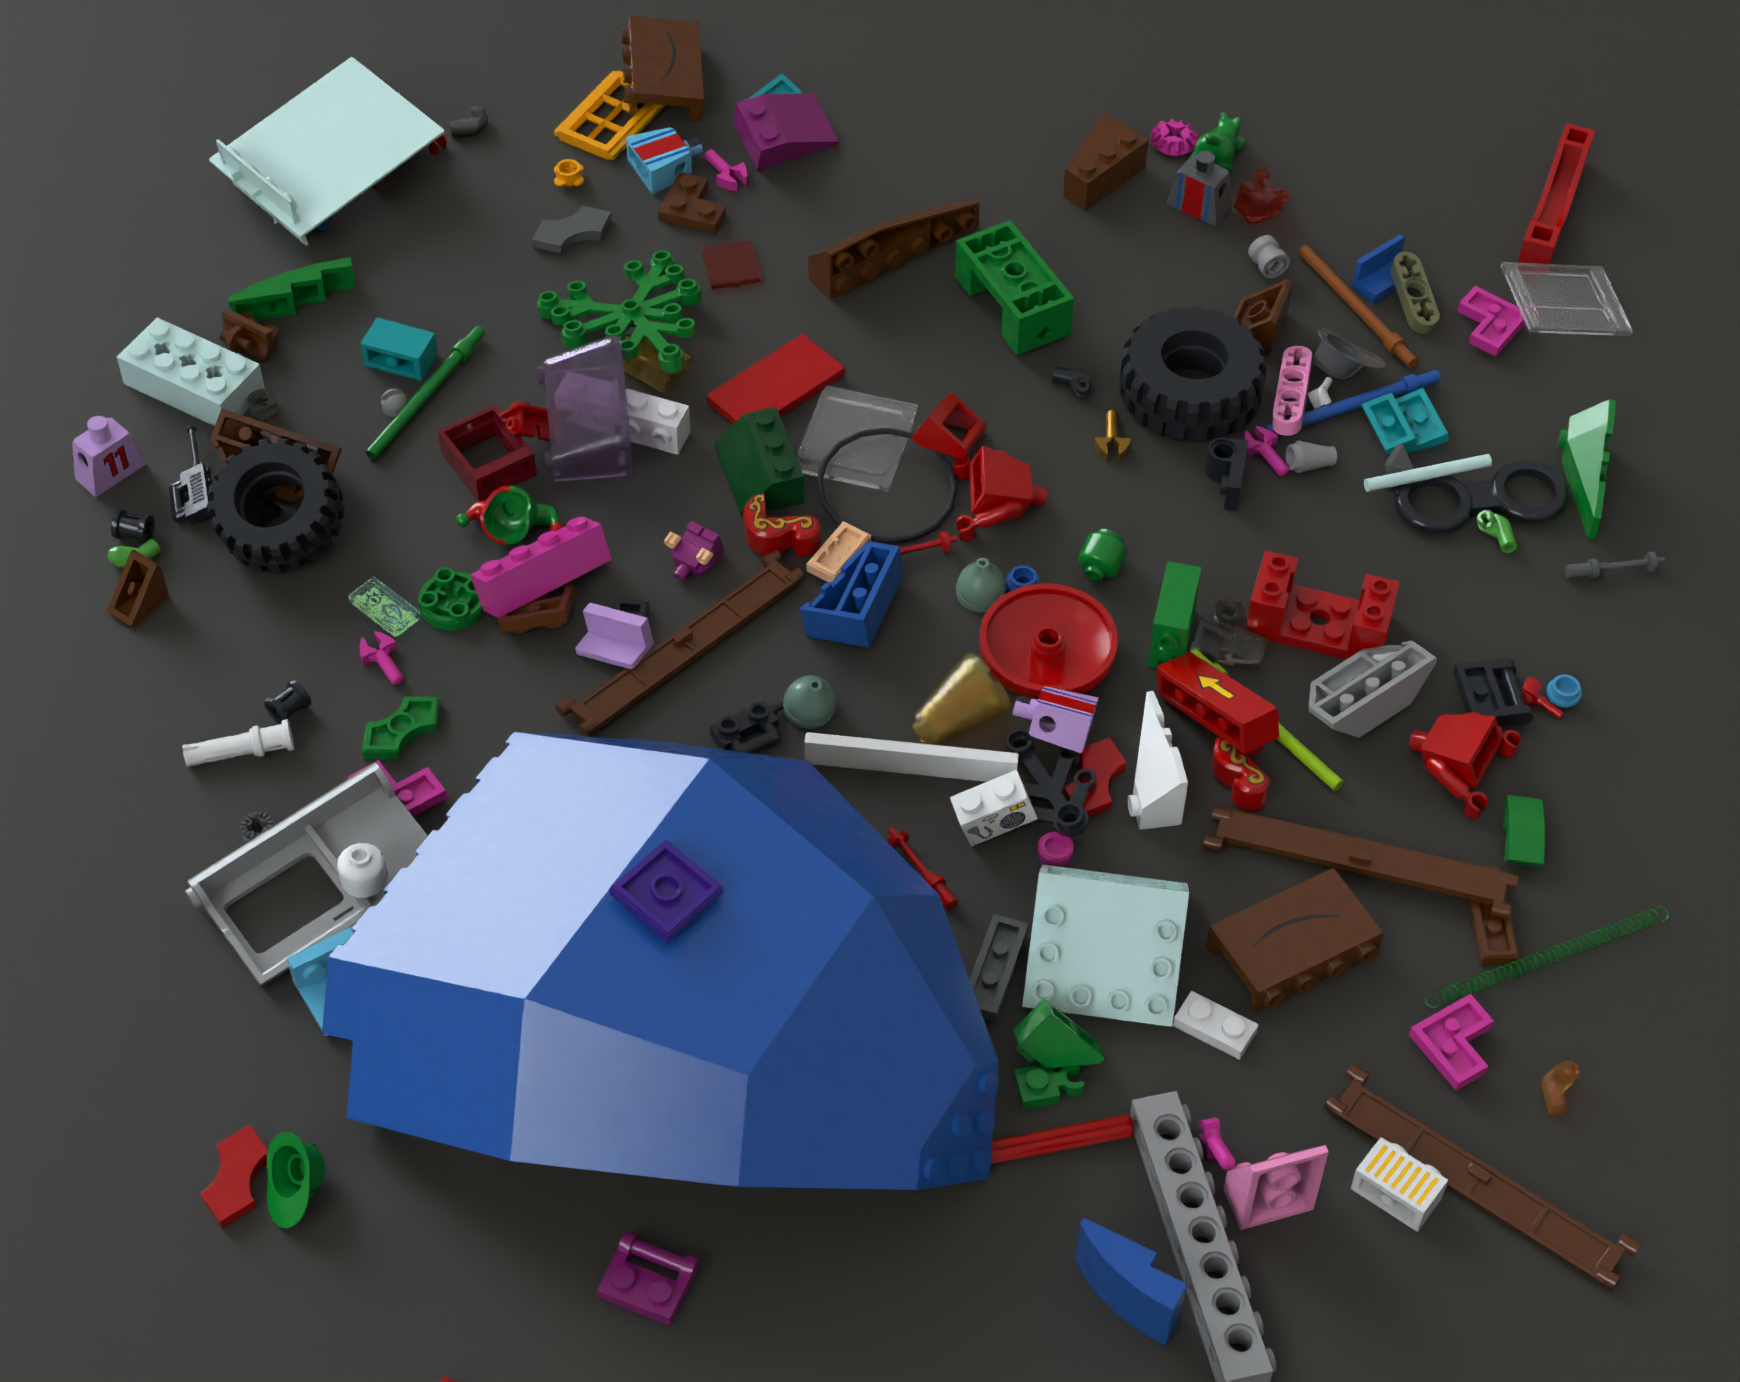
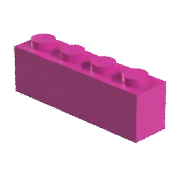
M577 517L568 521L567 526L557 531H550L540 535L538 541L528 546L524 545L512 549L509 552L510 555L500 560L484 563L480 570L470 574L483 611L499 618L611 561L612 557L601 524L586 517Z

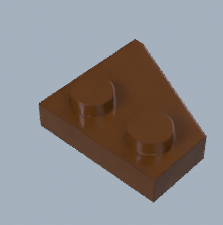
M574 582L564 584V593L548 599L545 594L499 617L498 623L501 633L510 631L516 634L524 633L531 628L541 626L556 628L568 622L577 595Z

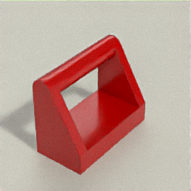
M950 391L931 411L911 439L920 447L962 459L983 434L987 425ZM943 424L968 432L960 441Z

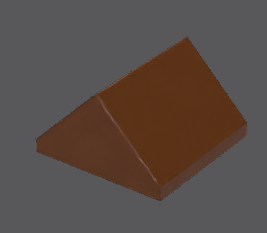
M1290 278L1242 298L1234 315V318L1239 320L1244 328L1248 327L1256 336V341L1260 342L1267 356L1271 355L1288 315L1293 286Z

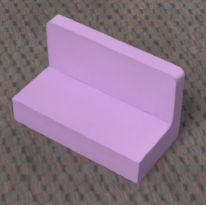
M589 603L583 610L588 632L575 647L577 655L627 669H634L654 644L648 618Z

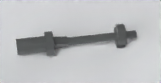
M1654 551L1647 552V555H1644V559L1614 563L1598 562L1596 558L1587 559L1585 563L1565 565V575L1567 578L1588 576L1590 579L1598 578L1601 572L1637 566H1645L1646 570L1651 572L1658 568V564L1665 563V558L1657 557Z

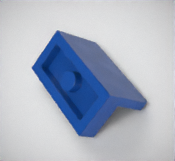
M1401 234L1361 257L1356 262L1352 288L1372 304L1377 303L1396 291L1390 274V267L1395 256L1403 252L1405 237Z

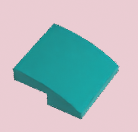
M1424 388L1397 399L1394 398L1391 392L1362 404V409L1386 454H1391L1398 443L1403 444L1406 452L1409 453L1449 441L1448 432Z

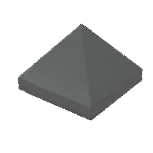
M1398 443L1387 459L1385 475L1414 469L1403 444Z

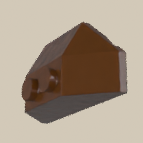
M222 408L210 438L225 467L228 465L225 460L232 454L237 456L243 452L242 447L251 444L252 447L258 446L259 441L270 439L272 443H277L279 438L289 439L292 445L296 442L306 445L310 451H315L322 457L332 474L342 451L340 447ZM280 485L270 488L276 492L277 498L296 503L304 498V489L298 486Z

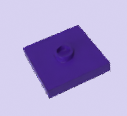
M666 839L610 887V896L667 944L723 895V886Z

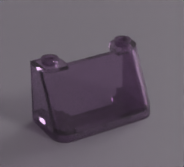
M621 336L604 337L543 358L544 365H537L539 385L545 384L551 446V449L544 450L546 470L553 469L554 482L632 476L631 441Z

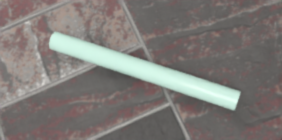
M1489 454L1368 478L1364 479V488L1367 492L1491 467L1492 459Z

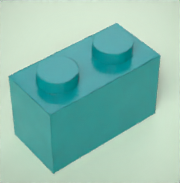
M381 318L375 319L360 343L364 366L423 381L438 357L435 333Z

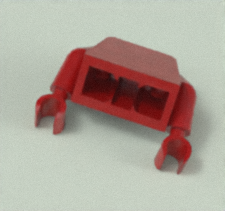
M982 446L973 459L966 455L962 459L956 457L954 460L955 466L953 471L955 478L958 480L969 478L971 514L977 515L974 519L969 515L958 517L956 526L957 530H960L958 534L961 541L972 540L976 535L975 528L981 527L985 529L1008 520H1017L1022 517L1030 504L1041 507L1046 501L1047 488L1032 484L1031 467L1029 464L1011 457L1003 450H993Z
M1475 711L1461 715L1443 714L1437 718L1430 732L1417 730L1412 732L1409 742L1410 749L1415 752H1421L1426 771L1457 799L1462 798L1465 801L1463 806L1465 815L1471 819H1477L1481 812L1474 804L1485 810L1488 799L1484 793L1478 791L1471 793L1468 789L1477 787L1496 751L1505 758H1513L1518 750L1517 746L1521 738L1519 733L1514 730L1502 732V727L1497 724L1495 716H1486Z

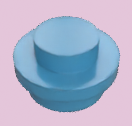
M1562 674L1549 682L1546 694L1553 704L1568 708L1579 703L1582 689L1575 677Z

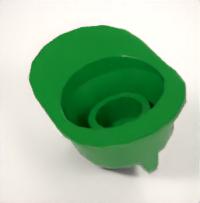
M282 1132L273 1138L267 1152V1203L272 1221L278 1227L288 1229L296 1226L304 1217L308 1208L309 1198L315 1194L323 1183L325 1162L316 1144L304 1143L294 1133Z

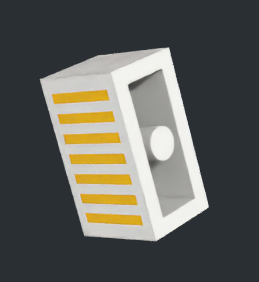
M1380 1137L1356 1169L1351 1189L1418 1232L1442 1200L1448 1179L1443 1177L1435 1167L1427 1164L1424 1165L1410 1156L1400 1145L1390 1143Z

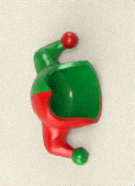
M513 485L502 486L494 490L487 500L474 503L465 514L461 513L456 516V523L462 528L468 526L472 520H480L485 534L493 541L504 545L515 544L523 540L530 529L536 525L550 526V531H557L563 528V524L560 522L559 511L556 507L535 503L527 491Z

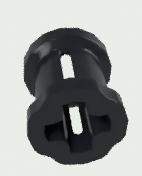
M118 509L113 515L111 523L112 537L116 539L129 537L145 543L153 537L155 528L154 516L148 514L138 516L128 514L124 509Z
M290 680L286 684L287 688L276 697L267 698L264 701V706L269 715L278 724H281L282 720H289V717L301 707L307 708L312 703L308 692L295 680Z

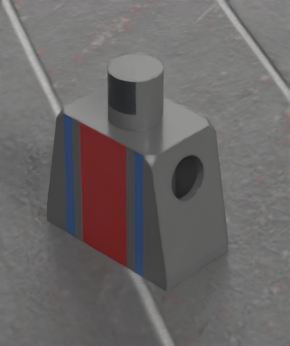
M1201 151L1197 155L1191 156L1178 170L1167 199V205L1217 227L1232 210L1230 173L1227 169L1214 164L1215 156L1213 153Z

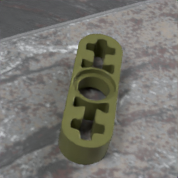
M1400 252L1392 262L1390 274L1410 328L1419 334H1428L1434 330L1440 318L1439 310L1418 256L1411 252ZM1407 289H1418L1422 297L1411 296Z

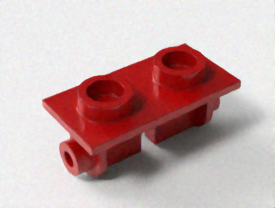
M519 401L513 403L510 408L499 413L498 416L507 419L506 428L514 435L533 438L536 436L537 431V439L558 443L564 440L566 434L562 428V421L568 419L570 414L556 411L552 407L541 408L533 406L526 401Z

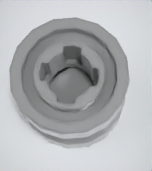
M1271 235L1259 237L1248 249L1249 257L1255 264H1259L1258 268L1266 278L1278 277L1287 270L1290 264L1288 255L1284 250L1279 249V243Z

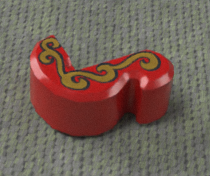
M764 493L754 495L746 502L743 513L744 536L748 546L755 552L766 555L773 549H776L781 554L794 547L795 555L803 557L813 555L820 548L821 525L812 515L766 518Z
M1218 737L1215 742L1211 762L1214 777L1223 785L1232 787L1231 799L1238 807L1248 811L1262 808L1267 799L1266 791L1270 784V778L1250 757L1259 753L1264 748V745L1245 754L1221 737Z

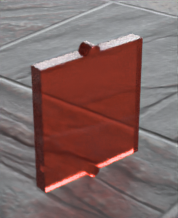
M751 240L731 244L724 242L723 245L701 248L702 258L712 290L732 286L739 288L740 285L762 282Z

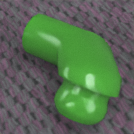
M1490 510L1481 511L1476 518L1479 529L1498 539L1503 553L1515 551L1517 543L1508 519L1494 514Z
M149 539L139 548L116 546L109 550L108 560L114 566L124 568L131 550H136L147 558L153 559L161 552V548L153 539Z

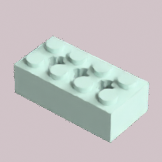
M156 318L117 356L125 385L213 426L217 422L221 408L243 415L265 392L260 364L160 318Z

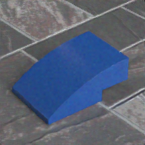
M1083 1218L1079 1227L1075 1262L1084 1278L1096 1294L1128 1324L1147 1337L1167 1346L1180 1321L1187 1284L1154 1268L1156 1252Z

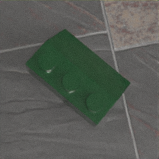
M776 407L745 413L714 442V448L741 517H743L746 502L754 495L764 493L766 512L804 503V475Z

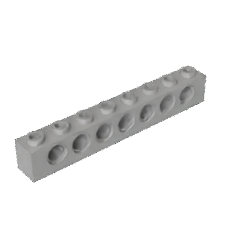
M1177 1091L1134 1099L1130 1109V1117L1134 1127L1133 1133L1182 1281L1187 1284L1186 1293L1215 1381L1271 1382L1272 1374L1276 1372L1275 1357L1271 1348L1265 1349L1261 1337L1264 1334L1261 1316L1258 1311H1252L1249 1299H1251V1289L1248 1279L1245 1275L1240 1276L1236 1264L1239 1263L1238 1250L1233 1240L1228 1241L1224 1230L1227 1228L1225 1212L1221 1205L1216 1206L1213 1198L1215 1186L1210 1171L1204 1172L1201 1163L1203 1151L1198 1137H1192L1189 1128L1192 1124L1189 1108L1186 1104L1181 1105ZM1162 1135H1169V1136H1172V1137L1175 1138V1139H1173V1140H1166V1139H1163L1161 1136H1162ZM1179 1168L1186 1173L1178 1174L1173 1172L1172 1169ZM1191 1202L1196 1204L1198 1207L1188 1208L1185 1205H1183V1203ZM1204 1237L1207 1238L1210 1242L1200 1243L1196 1241L1194 1238ZM1216 1272L1220 1274L1223 1278L1214 1279L1209 1277L1206 1273ZM1218 1308H1229L1233 1310L1235 1314L1225 1315L1218 1310ZM1235 1343L1241 1344L1247 1348V1351H1236L1230 1345Z

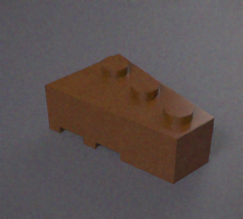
M1103 112L1065 168L1063 196L1086 211L1146 167L1149 140L1106 112Z

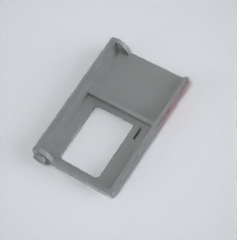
M374 762L189 879L187 882L190 888L185 890V893L196 909L203 906L257 983L263 987L289 970L288 957L354 926L370 906L376 907L386 895L383 890L401 868H408L417 857L415 851L428 835L395 795L388 778ZM357 843L375 845L383 852L388 871L387 883L383 890L368 898H357L349 895L343 890L337 870L338 857L347 847ZM305 857H314L343 895V901L265 952L256 953L226 913L227 908Z

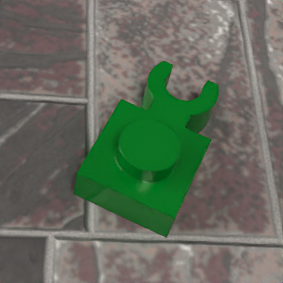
M1043 1065L1014 1069L1013 1078L1022 1110L1060 1103V1093L1068 1096L1083 1094L1085 1088L1084 1081L1071 1082L1068 1080L1070 1077L1079 1076L1080 1066L1063 1067L1058 1072H1054L1053 1068H1045Z

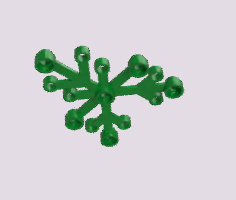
M660 250L652 255L650 260L651 270L647 276L644 274L642 262L638 260L629 261L624 265L626 278L633 280L639 289L632 299L625 300L621 305L594 302L587 294L586 283L583 281H573L567 286L569 298L572 300L561 299L554 291H545L539 295L537 309L541 318L552 319L555 325H563L561 330L563 345L567 348L575 349L584 346L588 342V333L607 327L605 329L606 340L609 344H618L620 358L630 360L637 357L639 354L638 349L646 338L659 353L660 369L667 373H674L685 367L684 352L678 345L669 344L661 334L676 335L681 338H690L696 334L695 321L691 318H683L681 306L690 307L699 304L702 301L701 286L694 279H685L683 266L675 264V259L669 251ZM670 284H678L676 290L647 300L652 291ZM590 313L605 315L583 324L578 320H574ZM647 319L662 320L667 323L648 321ZM629 327H636L631 337L625 340V334Z

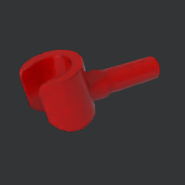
M1527 678L1521 688L1525 704H1537L1557 719H1560L1564 712L1540 695L1543 687L1542 683L1535 678Z

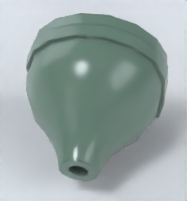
M979 558L975 562L968 564L960 572L955 590L957 600L963 607L970 611L982 613L987 612L997 599L1007 593V586L1000 569L989 562L988 559Z
M807 675L798 678L788 687L784 694L783 708L785 714L793 724L800 728H820L828 723L835 713L836 694L834 687L819 676Z

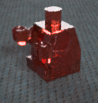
M1266 167L1254 171L1255 178L1252 184L1250 181L1242 182L1233 205L1250 225L1265 222L1277 215L1282 210L1283 203L1290 198V193L1286 192L1285 188L1277 190L1271 183H1263V180H1267L1270 177V172L1266 171Z

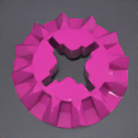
M1171 118L1168 123L1160 121L1158 126L1153 127L1150 139L1153 147L1159 152L1171 156L1188 154L1195 149L1198 141V132L1194 131V125H1185L1184 120L1175 122Z

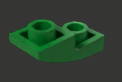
M1506 795L1503 831H1506L1504 862L1541 867L1544 865L1545 854L1543 801L1536 798Z

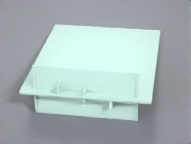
M350 57L226 146L219 139L216 140L219 152L209 158V161L231 179L237 188L272 216L274 224L279 222L307 246L306 234L440 137L445 131L402 97L399 92L392 89L356 59Z

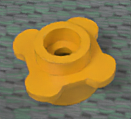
M573 159L560 161L554 167V173L556 174L554 184L558 187L582 185L584 178L581 176V173L584 171V167Z

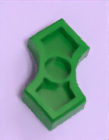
M405 696L399 709L391 716L380 721L368 722L365 727L362 748L363 759L399 760L401 751L412 739L422 734L438 732L441 709L440 697Z

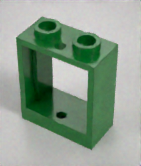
M1167 561L1153 623L1148 667L1156 668L1186 653L1196 608L1202 567Z

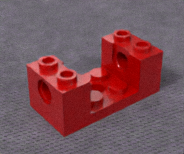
M1265 551L1250 601L1245 636L1346 660L1363 649L1385 645L1400 581L1366 574L1360 600L1294 585L1299 558ZM1314 618L1324 619L1327 622V624L1317 625L1313 623L1311 620Z

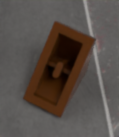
M131 550L107 612L129 626L136 627L169 597L161 565L138 551Z

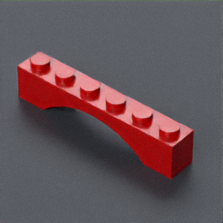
M1568 123L1565 124L1541 199L1523 239L1517 267L1547 275L1584 172L1596 130Z

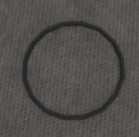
M891 428L859 431L837 442L822 459L816 484L821 505L836 525L839 526L843 521L840 520L827 503L822 483L827 463L841 447L861 437L890 434L911 439L914 433ZM933 451L947 468L952 487L947 508L932 525L914 534L895 537H882L870 534L871 541L889 544L916 540L937 529L951 513L958 486L952 464L943 453Z

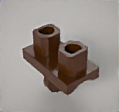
M230 309L222 311L221 317L223 318L224 325L220 334V340L225 342V348L234 353L244 351L262 361L270 359L271 347L278 343L279 329L271 324L262 326L256 323L254 316L247 312L238 314Z

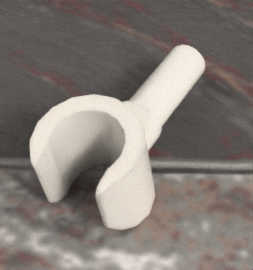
M1326 377L1319 388L1307 393L1313 409L1332 402L1327 392L1333 382L1331 377Z

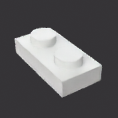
M1193 991L1189 993L1173 1020L1174 1027L1239 1060L1258 1029L1257 1023Z

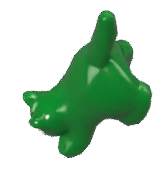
M1225 112L1221 113L1217 128L1200 136L1191 156L1197 155L1201 151H1209L1214 154V162L1218 166L1227 169L1229 172L1232 171L1234 168L1232 159L1235 156V152L1243 149L1246 144V139L1238 136L1241 119L1239 117L1232 119Z

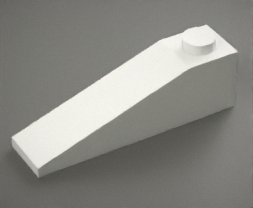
M1149 691L1146 694L1133 795H1128L1129 813L1131 817L1136 816L1139 830L1181 825L1188 786L1180 752L1177 747H1172V733L1169 728H1164V715L1154 691Z

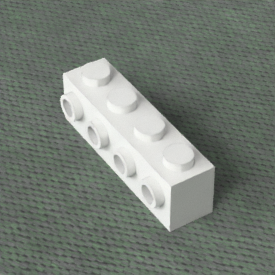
M568 373L556 393L557 410L570 414L568 419L562 421L563 423L677 455L690 434L689 406L573 373Z

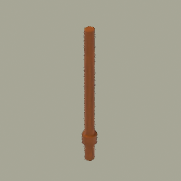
M1308 245L1302 246L1299 249V255L1383 341V346L1391 355H1397L1408 368L1416 366L1418 358L1406 347V341L1398 333H1392Z

